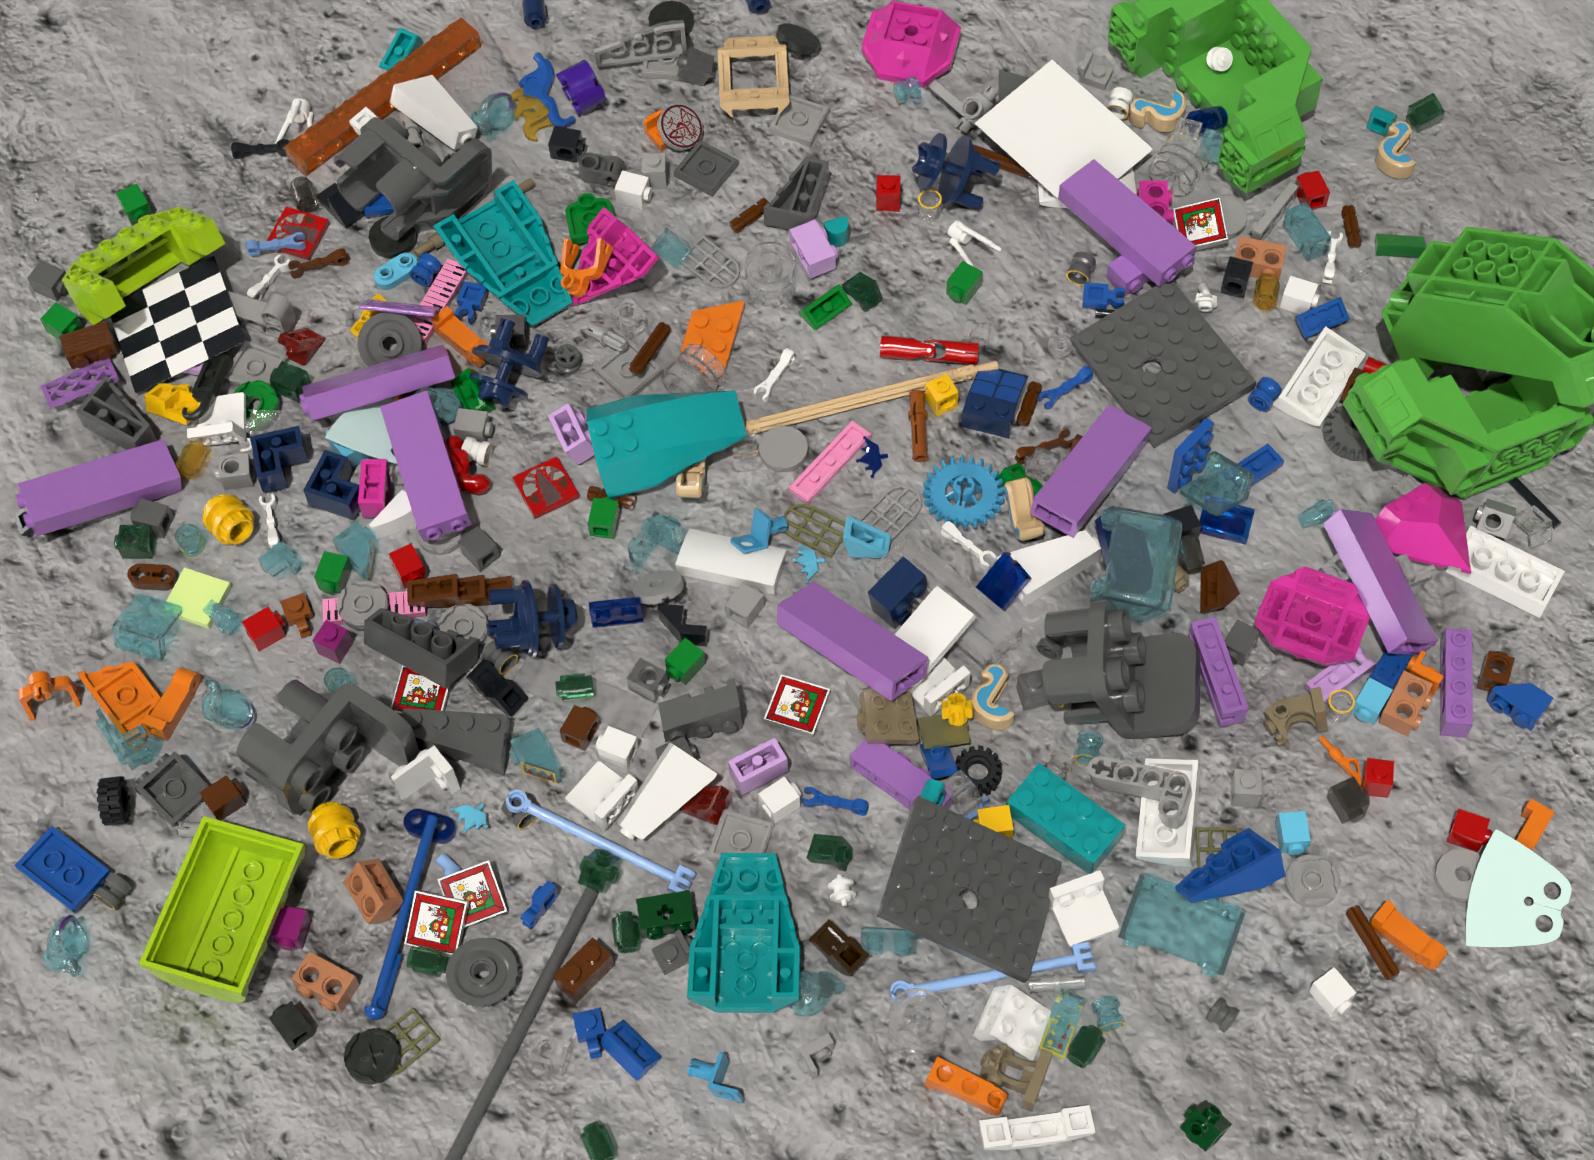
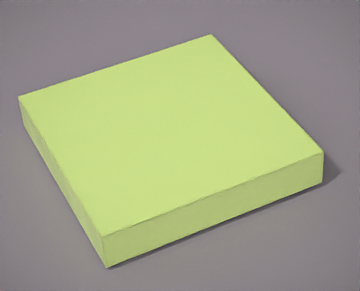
M184 568L165 602L162 612L163 614L210 629L232 586L230 582Z

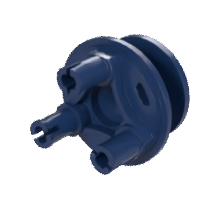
M938 133L930 143L922 142L917 147L919 153L918 161L911 167L912 172L918 174L919 189L928 191L935 183L941 171L938 193L942 197L941 203L947 205L953 202L979 210L982 206L983 197L966 192L964 187L971 174L982 178L984 175L981 172L996 176L1000 168V161L981 156L980 152L974 151L972 140L966 135L961 136L956 141L946 160H944L947 150V137L945 134Z
M500 318L495 337L491 338L489 346L478 345L472 349V353L477 357L499 366L496 377L491 378L471 373L469 380L481 386L478 393L480 400L493 398L498 400L503 408H508L512 397L526 400L529 395L522 389L507 383L510 372L513 371L532 377H542L543 372L540 370V365L549 338L536 334L529 354L525 355L509 347L516 323Z
M523 580L519 586H511V588L488 590L490 605L513 603L514 605L513 615L509 616V619L486 621V628L489 630L487 635L488 637L495 636L496 649L519 647L529 657H536L539 643L538 624L549 623L551 638L555 648H562L565 633L571 630L577 622V609L574 600L561 598L557 584H550L548 587L547 611H537L533 589L529 580Z

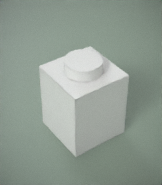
M626 171L621 172L614 188L616 203L643 209L646 201H650L653 191L652 187H650L649 177Z
M1290 276L1280 308L1297 314L1315 308L1320 298V295L1316 294L1318 284Z
M610 726L607 727L604 734L601 733L596 742L599 759L627 770L639 749L636 736Z
M785 777L758 793L759 805L774 824L800 807L801 792L795 783H789Z
M1335 967L1316 980L1309 991L1330 1017L1338 1012L1343 1015L1354 1005L1352 1001L1356 995L1355 990Z

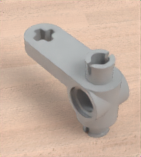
M934 79L929 85L934 92L962 115L955 125L966 134L973 125L978 127L975 122L995 106L992 101L999 95L994 88L987 84L982 93L976 91L973 96L967 97L962 102L937 80ZM979 107L977 113L973 115V111Z

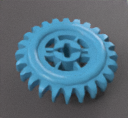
M963 455L960 456L959 463H956L953 456L950 457V465L941 460V469L934 465V475L928 472V481L923 483L925 489L922 495L926 498L924 504L929 507L930 514H936L935 520L940 521L944 519V523L950 521L956 528L962 525L963 529L967 530L970 524L973 528H977L978 522L986 525V518L994 519L995 513L1001 511L1000 505L1004 503L1003 479L997 480L999 472L995 471L990 474L992 464L983 468L984 461L982 458L979 463L974 464L973 455L968 463L965 462ZM967 481L966 490L963 492L962 505L960 506L962 490H964L965 483ZM951 486L953 491L945 495L947 487ZM982 492V497L978 502L975 498V493ZM953 499V501L956 503V506L952 505L949 502V500ZM971 503L974 505V506L965 508V506H968V505H970Z

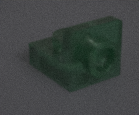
M862 272L857 273L841 284L845 293L858 300L861 310L867 312L883 300L877 282Z
M814 834L806 858L811 863L835 865L840 871H846L848 863L852 859L853 848L842 836Z

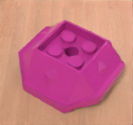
M892 1L883 8L872 11L862 43V53L879 80L923 88L931 80L951 69L961 35V27L943 10L924 7L921 4L913 5Z
M1304 566L1295 570L1292 574L1284 575L1270 582L1255 618L1254 625L1264 634L1271 647L1292 654L1297 659L1302 658L1327 667L1338 662L1354 661L1370 616L1358 596L1359 593L1355 584Z

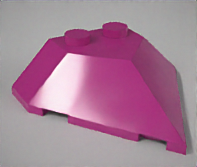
M605 207L602 208L588 226L587 234L589 239L587 247L583 248L578 270L588 269L594 265L597 238H601L606 241L605 244L613 246V251L603 271V275L598 279L590 280L584 296L580 298L571 296L573 304L570 306L573 307L644 277L660 258L657 252Z
M1424 483L1384 506L1375 519L1392 553L1405 555L1407 560L1446 568L1447 565L1461 568V572L1471 574L1462 502L1454 495H1450L1448 491L1438 486Z

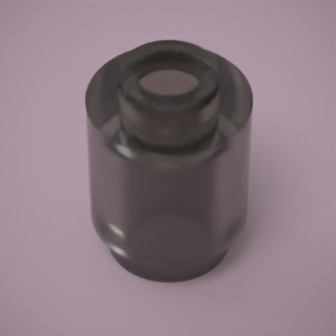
M303 176L297 177L291 182L290 191L297 209L303 212L313 211L319 205V198L313 183Z
M1191 535L1179 538L1175 544L1179 565L1189 575L1202 572L1205 560L1200 540Z

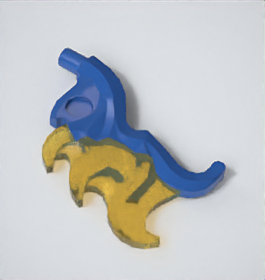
M540 52L533 56V59L538 64V68L524 76L519 82L521 88L511 94L513 104L515 101L519 102L514 112L515 120L518 121L520 116L525 117L523 133L528 140L535 142L538 141L535 134L540 129L551 126L565 128L575 124L574 116H570L567 119L559 116L554 98L548 96L554 82V73L549 59H545Z

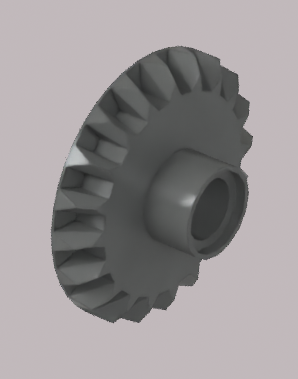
M382 312L372 316L364 323L358 335V351L367 366L419 352L422 347L421 336L416 325L409 318L399 313ZM386 337L395 338L397 346L394 350H387L383 346V340Z
M1344 405L1341 407L1336 406L1332 412H1329L1323 424V436L1328 447L1337 455L1349 460L1360 461L1374 457L1359 430L1354 428L1356 425Z
M476 938L465 942L453 952L446 967V980L452 994L457 1000L462 1001L467 1006L472 1005L477 1008L480 1006L490 1007L491 1004L500 1003L501 999L509 996L518 976L517 962L512 951L504 943L492 938ZM481 971L489 972L488 976L484 979L476 978Z

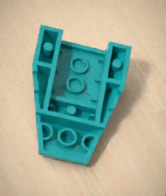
M515 180L495 190L494 200L457 220L455 215L452 214L433 225V228L458 264L517 315L525 314L526 323L532 328L573 304L567 289L561 286L563 275L560 273L558 262L543 228L541 217Z
M735 390L633 395L587 408V425L597 467L607 497L611 499L656 487L674 474L677 476L684 472L685 468L697 462L699 464L706 460L707 456L716 451L719 453L747 437Z
M721 853L709 895H707L704 903L705 907L702 916L699 918L696 927L695 937L690 945L687 999L716 1013H773L799 1000L800 946L790 914L776 853Z

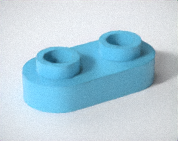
M402 253L377 268L374 272L377 287L382 290H390L411 278L409 272L413 266L418 265L417 258L411 253Z

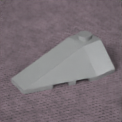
M671 20L661 22L594 49L597 67L679 57L681 53L684 54L687 50L684 21Z

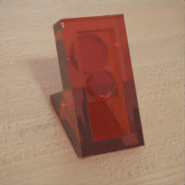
M308 328L280 333L277 342L286 346V355L290 360L305 366L325 342L326 337Z
M722 785L704 787L687 801L679 811L710 824L718 825L723 809L727 806L725 799L729 790Z

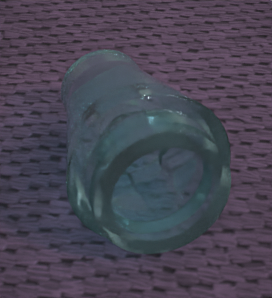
M1322 499L1304 512L1297 514L1301 527L1306 528L1323 524L1336 509L1330 499Z
M213 599L203 609V612L208 615L222 634L227 633L230 636L242 622V619L238 617L239 613L215 602Z

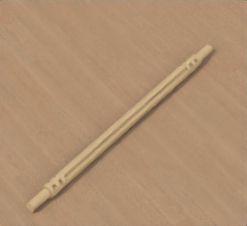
M995 360L976 366L970 364L744 421L746 433L748 436L768 431L774 427L788 426L907 396L913 390L925 391V383L945 374H948L953 384L974 379L978 371L998 370V363Z

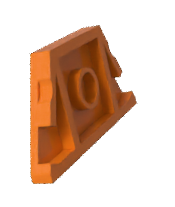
M745 301L694 310L691 314L680 350L681 356L689 362L695 363L697 368L703 372L707 371L712 374L719 383H723L745 309Z
M134 661L122 663L119 666L101 667V671L86 673L81 671L77 673L80 680L129 746L134 748L145 732V728L141 723L146 714H151L161 698Z

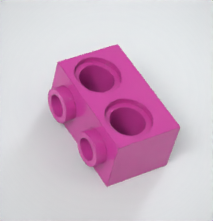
M1167 180L1139 181L1137 196L1167 222L1173 224L1174 210L1169 209V204H1172V190H1168Z
M387 459L361 460L358 504L363 518H376L389 504L391 472Z

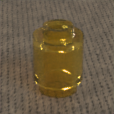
M1264 273L1256 280L1253 304L1261 310H1270L1277 305L1280 283L1276 275Z
M190 441L188 445L184 446L175 464L181 477L185 479L198 477L208 457L206 446L196 441Z

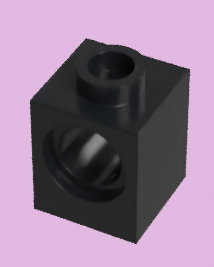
M554 126L548 143L550 158L578 163L580 154L585 152L586 141L582 139L581 130Z
M1230 256L1221 292L1244 297L1253 262Z

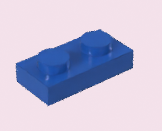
M1266 444L1231 467L1228 474L1245 491L1282 467L1284 460L1269 444Z

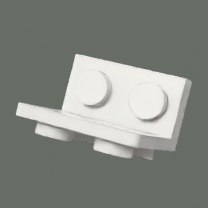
M241 392L215 396L207 413L199 418L197 427L187 429V438L201 447L246 440V394Z
M942 657L911 693L912 698L931 717L942 708L941 702L947 701L949 695L961 693L970 686V672L964 665L956 670Z
M435 746L421 751L415 760L408 765L400 766L391 776L401 800L406 799L433 779L442 790L446 788L451 795L460 790L453 768Z
M598 761L565 797V800L605 831L628 806L638 791L637 779L630 774L623 779L602 762Z
M1100 870L1052 887L1049 890L1050 906L1068 947L1088 942L1119 929L1117 920L1102 890L1105 879Z
M1012 985L994 987L973 1036L980 1041L997 1040L1001 1044H1007V1047L1013 1049L1015 1053L1027 1061H1033L1053 1013Z

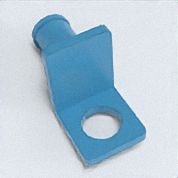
M756 508L753 514L751 534L731 538L730 543L742 553L767 549L769 534L785 532L787 530L786 527H788L787 521L783 516L771 519L762 510ZM741 542H749L753 545L745 546L742 545Z
M719 1053L714 1065L691 1059L690 1064L693 1067L688 1066L687 1075L689 1077L709 1081L708 1088L713 1096L743 1103L744 1098L738 1090L722 1086L729 1066V1060L725 1053Z

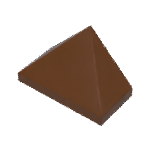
M1219 560L1201 567L1200 613L1206 614L1223 608L1240 594L1224 561Z

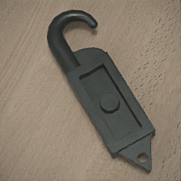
M227 351L204 361L191 391L192 397L196 402H200V405L193 413H187L188 409L186 407L183 408L182 416L186 420H197L204 416L209 410L214 397L218 395L232 362Z

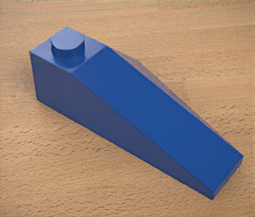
M1247 828L1226 839L1221 844L1222 849L1217 854L1211 853L1206 858L1207 863L1202 868H1195L1175 887L1176 891L1190 902L1265 888L1285 877L1281 850L1250 828Z

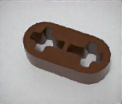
M140 563L131 566L127 572L131 585L136 589L167 591L174 588L177 582V576L173 568L168 565ZM140 573H144L145 576H141L140 580L136 579V577L140 576ZM165 574L169 575V577L165 578V581H161L160 578H164Z

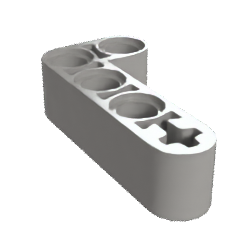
M227 291L239 327L277 339L286 338L296 319L292 304L286 297L280 294H272L266 303Z
M1103 756L1095 757L1089 762L1088 771L1093 784L1097 788L1158 800V810L1166 827L1176 829L1184 824L1192 798V788L1185 773ZM1132 775L1131 779L1127 781L1122 780L1124 776ZM1152 780L1158 781L1156 785H1147ZM1176 786H1185L1180 791L1173 790ZM1169 810H1178L1174 815L1166 814Z

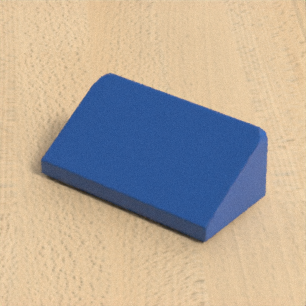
M624 1020L605 1031L600 1041L601 1047L635 1080L641 1079L662 1058Z

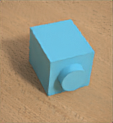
M1369 677L1355 700L1351 713L1360 721L1375 725L1388 703L1393 689Z
M1306 811L1279 813L1275 826L1281 853L1299 855L1307 851L1311 839Z

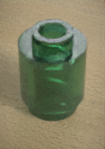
M585 673L561 675L560 681L555 682L557 697L562 696V701L588 699V696H594L592 675H585Z
M631 911L617 913L616 917L611 920L614 946L617 947L618 953L622 954L638 951L639 944L641 943L638 916L632 915Z
M423 945L418 947L412 946L407 957V968H411L416 973L440 977L442 973H446L449 957H446L445 950Z
M1093 1025L1088 1027L1081 1026L1067 1049V1059L1080 1068H1086L1088 1064H1092L1105 1043V1039L1102 1037L1103 1032Z
M596 1121L583 1128L580 1139L590 1160H614L617 1157L615 1153L616 1146L605 1124L599 1125Z

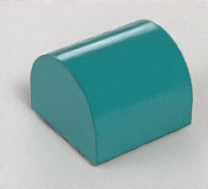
M1374 106L1366 128L1386 136L1389 126L1396 122L1397 114Z
M842 216L824 222V229L826 230L829 244H833L835 247L844 246L849 240V222L847 217Z
M927 779L919 796L942 806L946 797L943 782Z

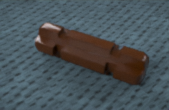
M762 198L756 202L757 205L753 204L739 214V218L735 217L729 222L731 229L738 233L744 229V225L748 226L761 217V213L764 214L763 208L769 201Z
M1345 205L1341 213L1342 218L1345 219L1343 222L1346 237L1349 238L1347 239L1348 246L1350 248H1359L1362 238L1359 234L1360 229L1357 216L1355 215L1356 210L1353 205Z
M1034 381L1029 383L1028 391L1024 396L1020 407L1021 410L1017 416V423L1019 425L1028 426L1030 424L1031 416L1034 413L1039 394L1042 390L1040 383Z
M590 486L588 489L587 498L590 501H593V498L601 499L607 497L605 488L600 490V487ZM632 494L613 499L618 501L619 507L623 505V508L633 509L636 504V496Z

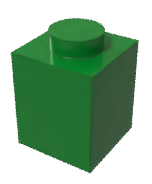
M137 183L116 193L118 201L132 226L138 223L141 217L153 214L148 201Z
M962 261L947 280L946 294L952 300L960 301L967 305L982 286L983 271Z
M57 302L40 318L46 332L59 340V335L84 328L77 314Z
M608 497L601 499L593 498L587 523L590 536L615 538L620 517L618 501Z
M324 551L314 576L317 586L321 591L327 594H333L334 592L340 594L346 587L352 571L349 557Z
M686 638L665 658L667 675L674 681L679 680L685 685L706 664L705 652Z

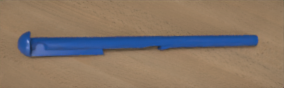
M428 815L403 896L404 902L400 906L370 1006L364 1007L365 1015L371 1020H379L385 1014L402 954H398V950L407 924L409 910L412 907L414 893L417 890L438 818L436 816Z

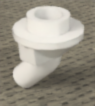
M1201 283L1198 286L1200 293H1196L1193 305L1201 312H1209L1217 307V296L1211 295L1207 285Z

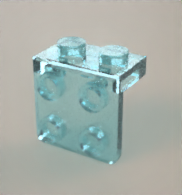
M1213 451L1208 455L1204 474L1182 486L1180 494L1189 501L1204 508L1210 514L1219 516L1248 499L1254 474L1217 451Z
M654 511L650 518L644 520L641 532L637 538H632L627 548L632 572L639 573L657 545L679 555L684 540L681 524L676 518L672 516L666 517Z
M142 593L136 594L112 625L115 647L146 658L162 661L166 656L164 636L182 614V607Z
M99 708L95 711L99 717L95 722L121 764L127 762L130 769L134 770L140 765L150 763L154 757L159 755L142 724L118 738L101 709Z
M861 928V946L867 953L873 955H880L883 952H894L898 956H909L910 953L916 954L917 939H922L921 936L906 929Z

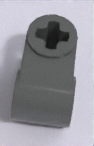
M586 152L578 159L579 177L585 183L615 187L620 171L624 169L625 163L616 156Z

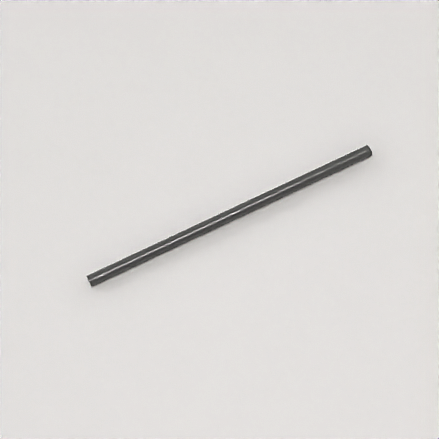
M589 887L585 888L445 1160H461L554 980L553 975L559 970L598 894L595 890Z

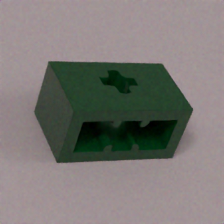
M690 890L636 899L642 939L657 940L664 935L675 934V931L679 929L683 935L696 930ZM669 914V919L664 920V915Z

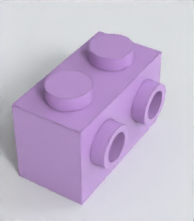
M816 219L789 229L790 244L810 279L836 269L837 250L833 244H829L826 230L818 225Z
M567 403L548 415L564 452L575 463L579 465L594 455L589 430L586 426L587 417L581 410L578 412Z
M773 738L728 761L729 775L741 795H744L787 773L788 760L776 739Z

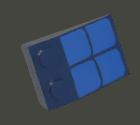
M1003 369L978 371L962 411L961 427L1009 439L1028 376Z

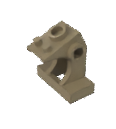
M1321 687L1311 688L1308 695L1278 700L1265 709L1266 720L1264 724L1271 735L1276 733V743L1278 746L1283 744L1287 750H1290L1287 732L1294 723L1306 721L1317 728V733L1328 731Z
M1007 1044L994 1046L992 1049L987 1050L980 1062L982 1069L979 1075L998 1088L1005 1087L1024 1094L1022 1109L1033 1112L1051 1062L1052 1052L1042 1049L1038 1061L1029 1062L1013 1056L1014 1050L1007 1047ZM1007 1065L1023 1071L1020 1081L1013 1080L1004 1075Z

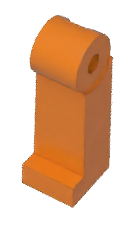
M448 306L431 319L434 333L477 367H481L487 362L474 355L472 349L478 345L489 346L488 343L480 339L454 316V312Z
M184 667L177 669L170 685L151 714H146L141 722L148 734L169 741L200 685L201 675Z
M1530 798L1521 814V817L1527 819V822L1516 841L1533 851L1555 811Z
M1387 899L1370 923L1375 932L1418 964L1435 971L1448 955L1446 948L1395 909L1396 905Z
M938 1056L924 1085L934 1091L935 1089L940 1090L994 1116L1000 1114L1008 1098L1006 1092L994 1086V1084Z

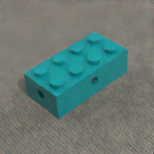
M1041 763L1037 764L1006 802V805H1009L1012 819L1088 874L1095 872L1124 835L1126 824Z

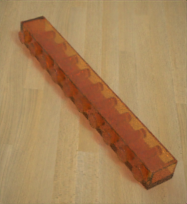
M462 18L449 24L446 29L433 36L420 48L415 49L405 59L397 62L394 67L381 74L368 86L363 87L353 97L345 100L342 105L326 114L323 119L307 128L297 138L292 139L284 146L288 161L305 177L359 136L349 123V120L362 109L367 107L378 118L384 120L397 110L390 103L394 84L433 75L438 80L482 47L479 32Z

